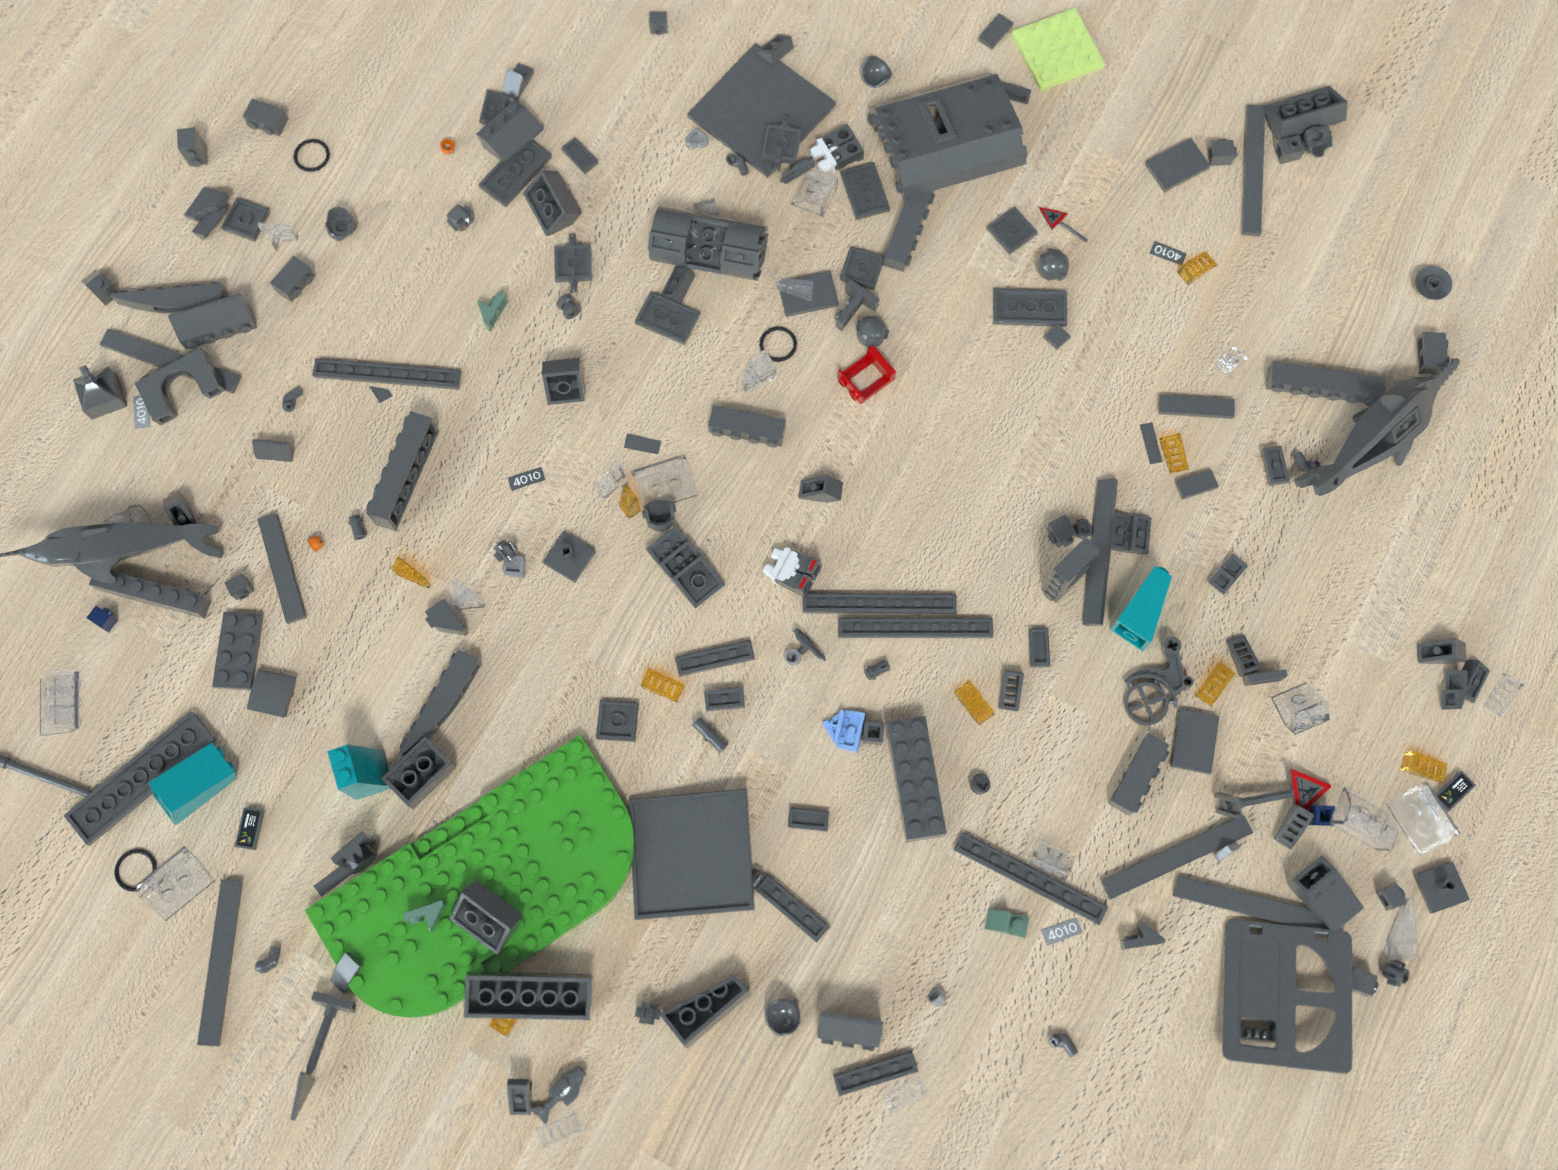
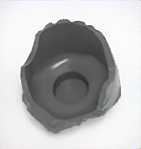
M1313 126L1308 129L1302 138L1305 149L1317 158L1324 156V151L1333 145L1332 132L1329 126Z
M333 207L327 212L325 227L330 237L336 241H342L355 231L356 223L353 216L346 209Z

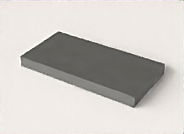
M532 140L506 164L500 160L478 186L500 204L507 207L547 164L552 155Z
M994 288L993 325L1054 327L1058 324L1060 327L1067 326V291Z

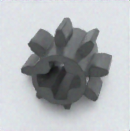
M504 539L493 548L496 551L493 555L499 562L503 560L507 563L517 555L514 551L517 547L512 541L507 543Z
M1392 960L1391 963H1387L1384 966L1383 977L1388 979L1387 984L1401 987V984L1408 982L1410 971L1405 969L1406 963Z
M642 1002L641 1007H636L635 1017H639V1023L654 1025V1021L660 1019L659 1013L661 1010L656 1009L657 1004Z

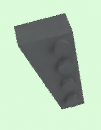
M734 975L712 986L710 989L674 1005V1007L659 1013V1015L683 1046L688 1049L751 994L737 976Z

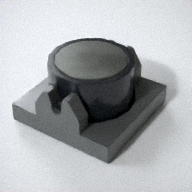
M360 832L335 853L331 860L340 867H348L353 874L359 873L376 859L377 853L371 847L376 841L372 836Z

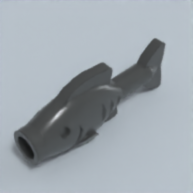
M578 1065L575 1069L562 1074L555 1082L554 1087L548 1090L552 1097L543 1106L532 1107L531 1111L539 1116L544 1124H547L548 1112L557 1102L563 1101L568 1106L577 1098L584 1076L587 1074L585 1070Z

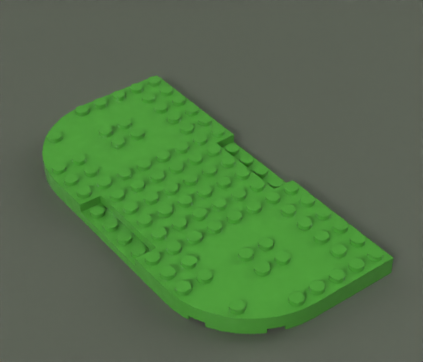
M578 735L481 797L477 803L414 843L407 844L305 909V912L336 966L343 955L349 951L364 964L348 985L364 1003L378 1011L399 1017L420 1018L440 1014L465 1000L467 971L509 972L599 913L614 900L626 883L632 868L635 841L632 821L617 791L582 736ZM475 880L524 916L518 929L498 955L450 920V916L461 893ZM441 900L447 904L434 932L429 931L425 918H423L424 922L416 925L404 921L403 913Z

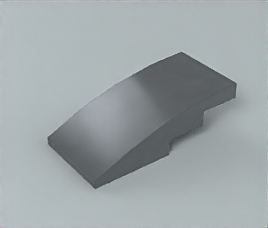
M674 526L645 549L694 608H697L725 585L705 558L698 553L677 526Z

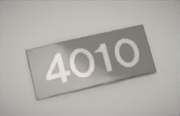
M141 395L134 396L135 429L150 427L149 412Z
M1077 917L1041 930L1047 946L1083 933Z

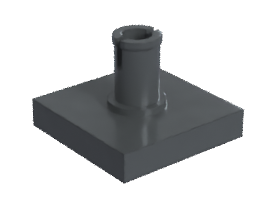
M563 531L544 559L543 564L576 583L596 551Z
M1453 861L1413 875L1430 914L1470 900Z

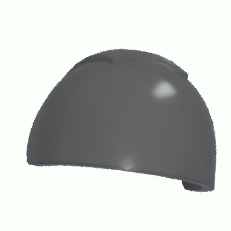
M869 56L861 67V77L868 87L877 88L885 85L891 79L892 71L882 59L876 56Z
M787 998L777 999L767 1005L765 1020L773 1033L785 1036L797 1029L800 1024V1012L793 1000Z

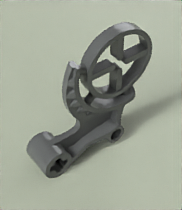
M1176 637L1167 638L1161 648L1169 664L1167 670L1144 669L1133 673L1124 680L1125 684H1129L1131 687L1124 700L1125 711L1128 717L1139 725L1151 726L1160 722L1165 717L1169 704L1177 707L1176 696L1183 690H1189L1194 683L1192 677L1184 676L1180 656L1182 645ZM1170 644L1171 646H1175V649L1172 650L1171 648L1168 649L1167 647ZM1142 678L1154 680L1153 683L1143 682L1136 685L1132 681ZM1159 682L1167 688L1172 699L1168 700L1164 690L1158 686ZM1143 686L1152 687L1162 695L1150 700V705L1163 700L1165 702L1164 712L1157 720H1155L1150 706H1147L1146 711L1151 722L1140 721L1131 714V712L1143 708V703L1128 708L1129 695L1135 689H1138L1143 702L1147 700L1142 688Z

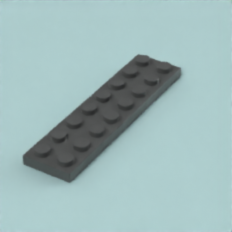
M190 711L63 816L85 844L90 846L152 795L148 782L210 743L214 744L217 740L195 713Z

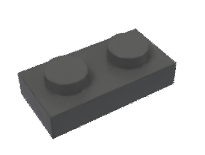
M1282 446L1263 448L1261 453L1269 486L1289 483L1290 479Z
M743 688L704 691L706 712L745 708Z

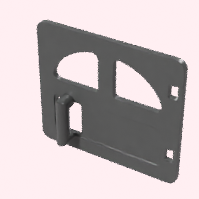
M1230 920L1225 927L1223 1057L1228 1061L1338 1074L1350 1072L1352 1069L1351 935L1346 931L1338 930L1333 933L1328 929ZM1249 927L1262 928V935L1250 934ZM1315 934L1327 935V941L1315 940ZM1297 946H1306L1322 959L1334 982L1335 991L1333 993L1297 989ZM1296 1006L1326 1008L1333 1010L1335 1013L1334 1022L1328 1035L1317 1047L1310 1051L1299 1052L1295 1047ZM1241 1018L1271 1020L1276 1023V1028L1268 1030L1241 1027ZM1240 1039L1275 1043V1047L1245 1045L1240 1042Z

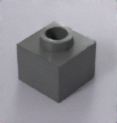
M649 12L650 34H668L667 12Z
M242 573L224 582L230 595L236 600L245 599L250 593L254 592L248 578Z
M865 721L863 744L882 745L885 723ZM875 732L877 737L871 738L870 733Z
M1397 884L1389 885L1376 892L1386 911L1407 902L1403 889Z

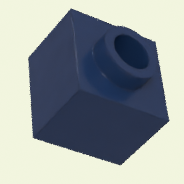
M95 606L86 617L108 633L118 621L113 617L114 612L105 606L103 609Z
M1309 805V812L1314 815L1309 825L1335 826V806Z

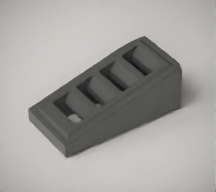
M1245 635L1226 640L1239 677L1258 672L1261 669ZM1242 641L1243 645L1234 647L1233 644ZM1245 649L1246 652L1240 654L1237 653L1238 650ZM1248 656V659L1241 661V657ZM1247 663H1250V664H1251V666H1249V667H1246V668L1244 667V664H1247Z
M1003 670L999 709L1019 711L1024 678L1023 672ZM1008 676L1016 677L1018 679L1017 681H1010L1008 680ZM1007 684L1017 686L1016 689L1006 688ZM1005 693H1016V696H1005ZM1004 700L1015 701V705L1005 704Z
M1291 805L1274 840L1292 850L1314 815L1298 805ZM1293 820H1294L1295 822H1297V823H1299V824L1296 826V825L1292 824V822H1293ZM1287 829H1293L1294 833L1289 832ZM1285 834L1289 836L1291 839L1290 841H1288L1282 836Z

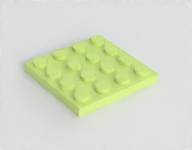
M1076 8L1012 31L1011 35L1040 91L1102 69L1105 66Z

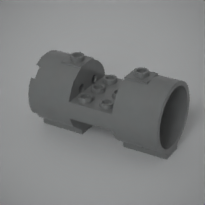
M659 206L656 210L649 235V259L655 262L758 281L762 273L760 268H762L767 250L768 234L765 231H768V226Z

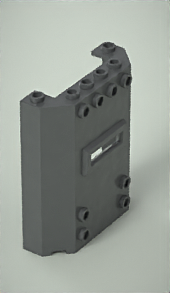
M985 74L869 107V115H867L868 124L873 126L875 132L878 131L880 140L884 141L885 153L890 155L891 167H895L897 172L895 187L897 193H901L903 199L1026 165L1027 148L1026 145L1023 146L1021 137L1024 134L1023 128L998 74ZM936 105L947 133H939L928 107Z

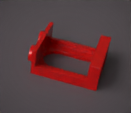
M872 345L867 349V354L844 371L838 370L837 380L843 388L846 387L849 390V395L854 401L862 404L894 381L896 371ZM873 364L883 377L860 392L850 380Z

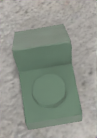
M500 291L492 298L490 306L477 301L484 324L490 332L508 304L506 294Z
M441 900L403 913L404 921L416 925L424 922L423 918H425L429 931L434 932L447 904Z
M988 909L985 929L1026 938L1029 917L1011 914L1009 911Z

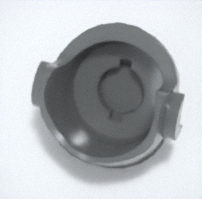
M1047 249V252L1040 255L1038 260V272L1046 280L1058 279L1061 281L1068 274L1069 259L1061 250Z
M878 316L863 318L861 321H858L856 328L859 342L867 348H870L872 345L875 348L880 346L884 339L888 338L890 331L887 330L886 323Z
M655 499L644 506L642 517L643 519L646 518L647 526L658 532L668 530L675 521V504H672L671 501Z

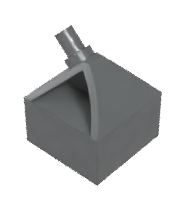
M580 358L542 362V378L548 405L585 401V386Z
M86 365L79 368L83 376L73 379L82 411L90 419H95L127 407L118 376L109 366L92 373L89 372Z

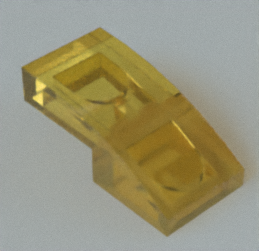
M970 681L954 692L979 726L995 714L994 710L982 698V694Z

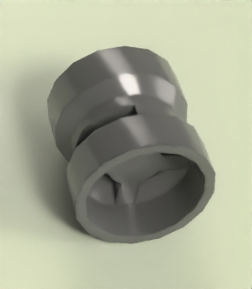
M570 293L561 296L556 302L557 307L563 311V315L567 320L576 317L581 311L580 306L574 302V298Z

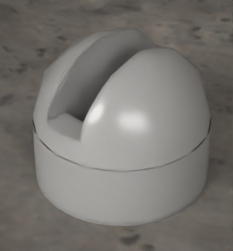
M790 649L785 654V661L789 665H797L801 661V655L797 650Z
M936 988L930 993L928 1001L936 1007H941L944 1005L943 1002L946 1001V995L939 988Z

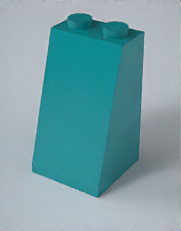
M1155 565L1110 629L1142 652L1153 640L1172 576L1165 568Z
M210 743L148 782L154 798L175 826L236 780L235 772L237 770L231 761L226 762L223 758L225 754L219 746L216 748L213 743Z
M344 745L327 751L337 788L346 795L359 800L391 789L381 779L389 771L383 750Z

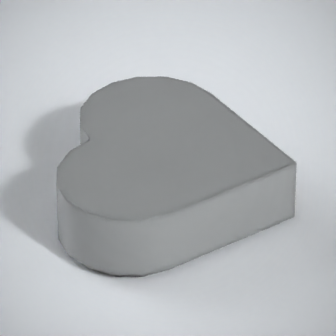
M695 127L685 138L686 147L689 149H696L697 147L703 149L707 147V135Z
M516 555L511 561L504 563L502 567L504 574L508 577L524 578L526 568L524 557Z
M1233 842L1216 853L1215 858L1218 862H1221L1238 851L1240 847L1236 842Z

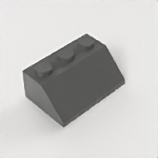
M514 100L477 132L476 135L485 150L506 164L544 129L525 106Z
M541 170L523 193L546 236L571 226L581 215L558 171Z
M424 737L381 779L408 807L414 809L456 766L429 739Z
M475 880L461 893L450 916V920L498 955L518 929L524 916Z
M821 1012L817 1038L821 1039L823 1044L833 1045L834 1041L842 1042L841 1046L854 1048V1044L862 1045L863 1050L874 1051L875 1047L879 1048L883 1021Z

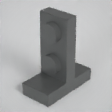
M849 279L845 286V293L851 297L846 303V308L843 311L840 310L835 317L836 328L840 331L845 328L862 305H865L874 312L879 307L880 298Z

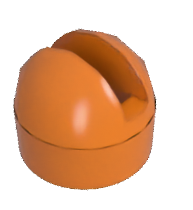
M443 139L440 143V149L444 154H451L455 149V143L451 139ZM446 144L449 145V150L445 149Z
M318 535L307 539L308 544L315 552L324 545L323 540L318 541L321 538Z

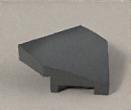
M487 89L479 123L487 125L512 103L507 93Z

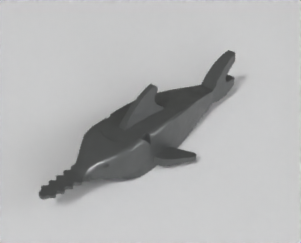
M1452 358L1451 362H1447L1446 366H1442L1441 370H1438L1436 374L1430 377H1407L1399 381L1388 392L1380 396L1369 408L1353 415V422L1356 425L1346 439L1334 463L1303 473L1294 479L1295 485L1300 488L1313 485L1315 494L1322 496L1334 491L1346 478L1396 454V465L1401 466L1413 445L1414 439L1427 428L1431 420L1432 407L1441 385H1444L1449 375H1452L1453 371L1457 370L1460 360Z
M110 523L69 527L52 532L45 537V540L32 546L0 553V558L20 555L47 566H75L88 577L109 584L116 583V578L111 575L110 571L120 560L150 553L183 540L202 554L216 558L222 557L221 550L207 545L203 541L206 536L219 534L218 527L203 523L183 526Z

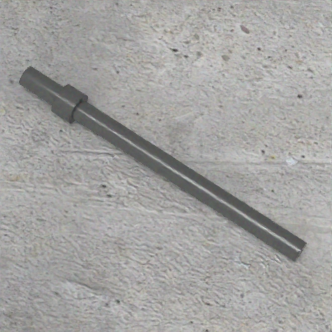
M0 756V768L12 769L84 797L93 792L13 762L6 756Z

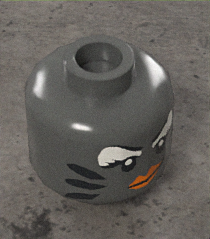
M457 204L447 213L448 220L446 221L456 232L458 230L462 232L473 223L474 220L471 216L473 212L468 206L465 205L463 207Z

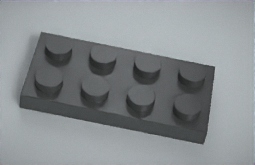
M223 612L212 683L213 688L251 690L255 678L264 618L262 614Z

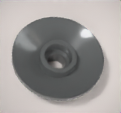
M1424 267L1415 277L1417 291L1427 299L1440 300L1451 292L1453 285L1451 276L1440 267Z

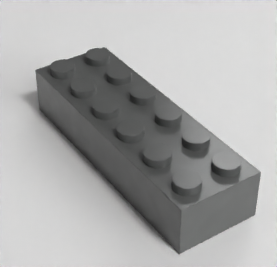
M410 411L409 416L405 417L402 432L396 437L395 448L389 453L388 464L382 469V478L374 488L372 501H369L366 506V513L375 525L397 531L439 433L431 417Z
M926 716L886 722L885 728L905 842L945 837L947 831Z
M467 971L464 1018L590 1020L591 974Z

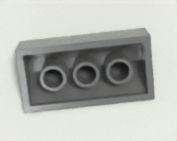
M1327 86L1265 105L1264 110L1272 133L1278 139L1304 135L1313 126H1330L1346 121L1348 101L1331 86Z
M240 293L168 315L179 342L186 350L195 349L206 343L211 344L219 339L231 338L236 334L247 333L257 328L252 309Z

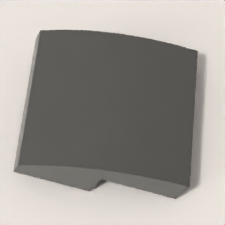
M1115 512L1111 550L1133 554H1149L1152 518L1139 514L1127 515Z
M259 669L253 681L247 709L283 718L286 717L290 697H293L296 677Z

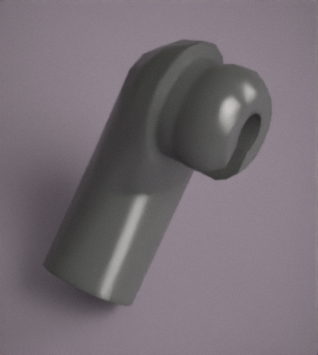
M728 154L726 156V162L738 168L742 176L749 174L743 157L735 154Z
M298 387L284 395L282 403L284 411L291 412L294 410L295 400L303 394Z
M1302 452L1293 455L1301 471L1307 472L1321 467L1318 461H1306Z
M270 946L269 956L262 961H258L255 964V970L259 973H267L275 968L281 948Z
M1055 1033L1050 1036L1049 1044L1052 1047L1064 1048L1069 1057L1078 1053L1068 1035Z

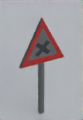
M1039 207L1051 230L1060 224L1084 242L1088 241L1084 236L1062 222L1068 213Z

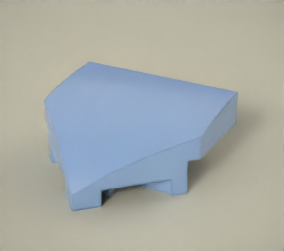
M841 710L839 714L822 723L839 749L858 753L867 717L865 713Z

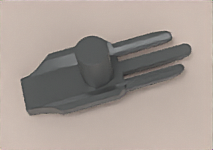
M804 158L796 164H790L791 169L781 175V177L785 178L781 179L780 182L787 184L816 166L815 160L813 158Z
M795 628L793 632L796 639L802 644L797 651L804 655L807 650H810L818 659L826 661V658L815 647L816 645L799 628Z

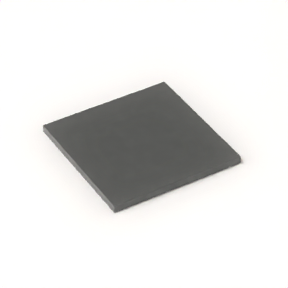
M755 43L690 110L687 117L735 154L743 157L747 163L768 178L774 172V162L761 159L767 124L780 125L784 115H786V119L787 115L790 116L789 126L802 129L801 143L836 106V102L780 60L775 64H771L757 54L761 46Z
M746 788L629 799L630 818L635 840L632 862L635 920L755 910L748 794Z

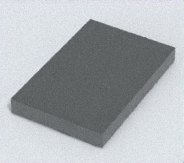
M1192 138L1145 163L1164 192L1210 169L1211 166Z
M874 162L840 171L855 220L890 211V206Z
M831 271L778 282L786 317L839 306Z
M651 291L635 320V324L685 345L700 317V312Z
M1184 709L1179 710L1171 767L1208 775L1212 774L1219 716Z

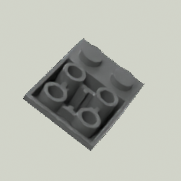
M1322 855L1291 881L1289 888L1333 933L1364 909L1340 873Z

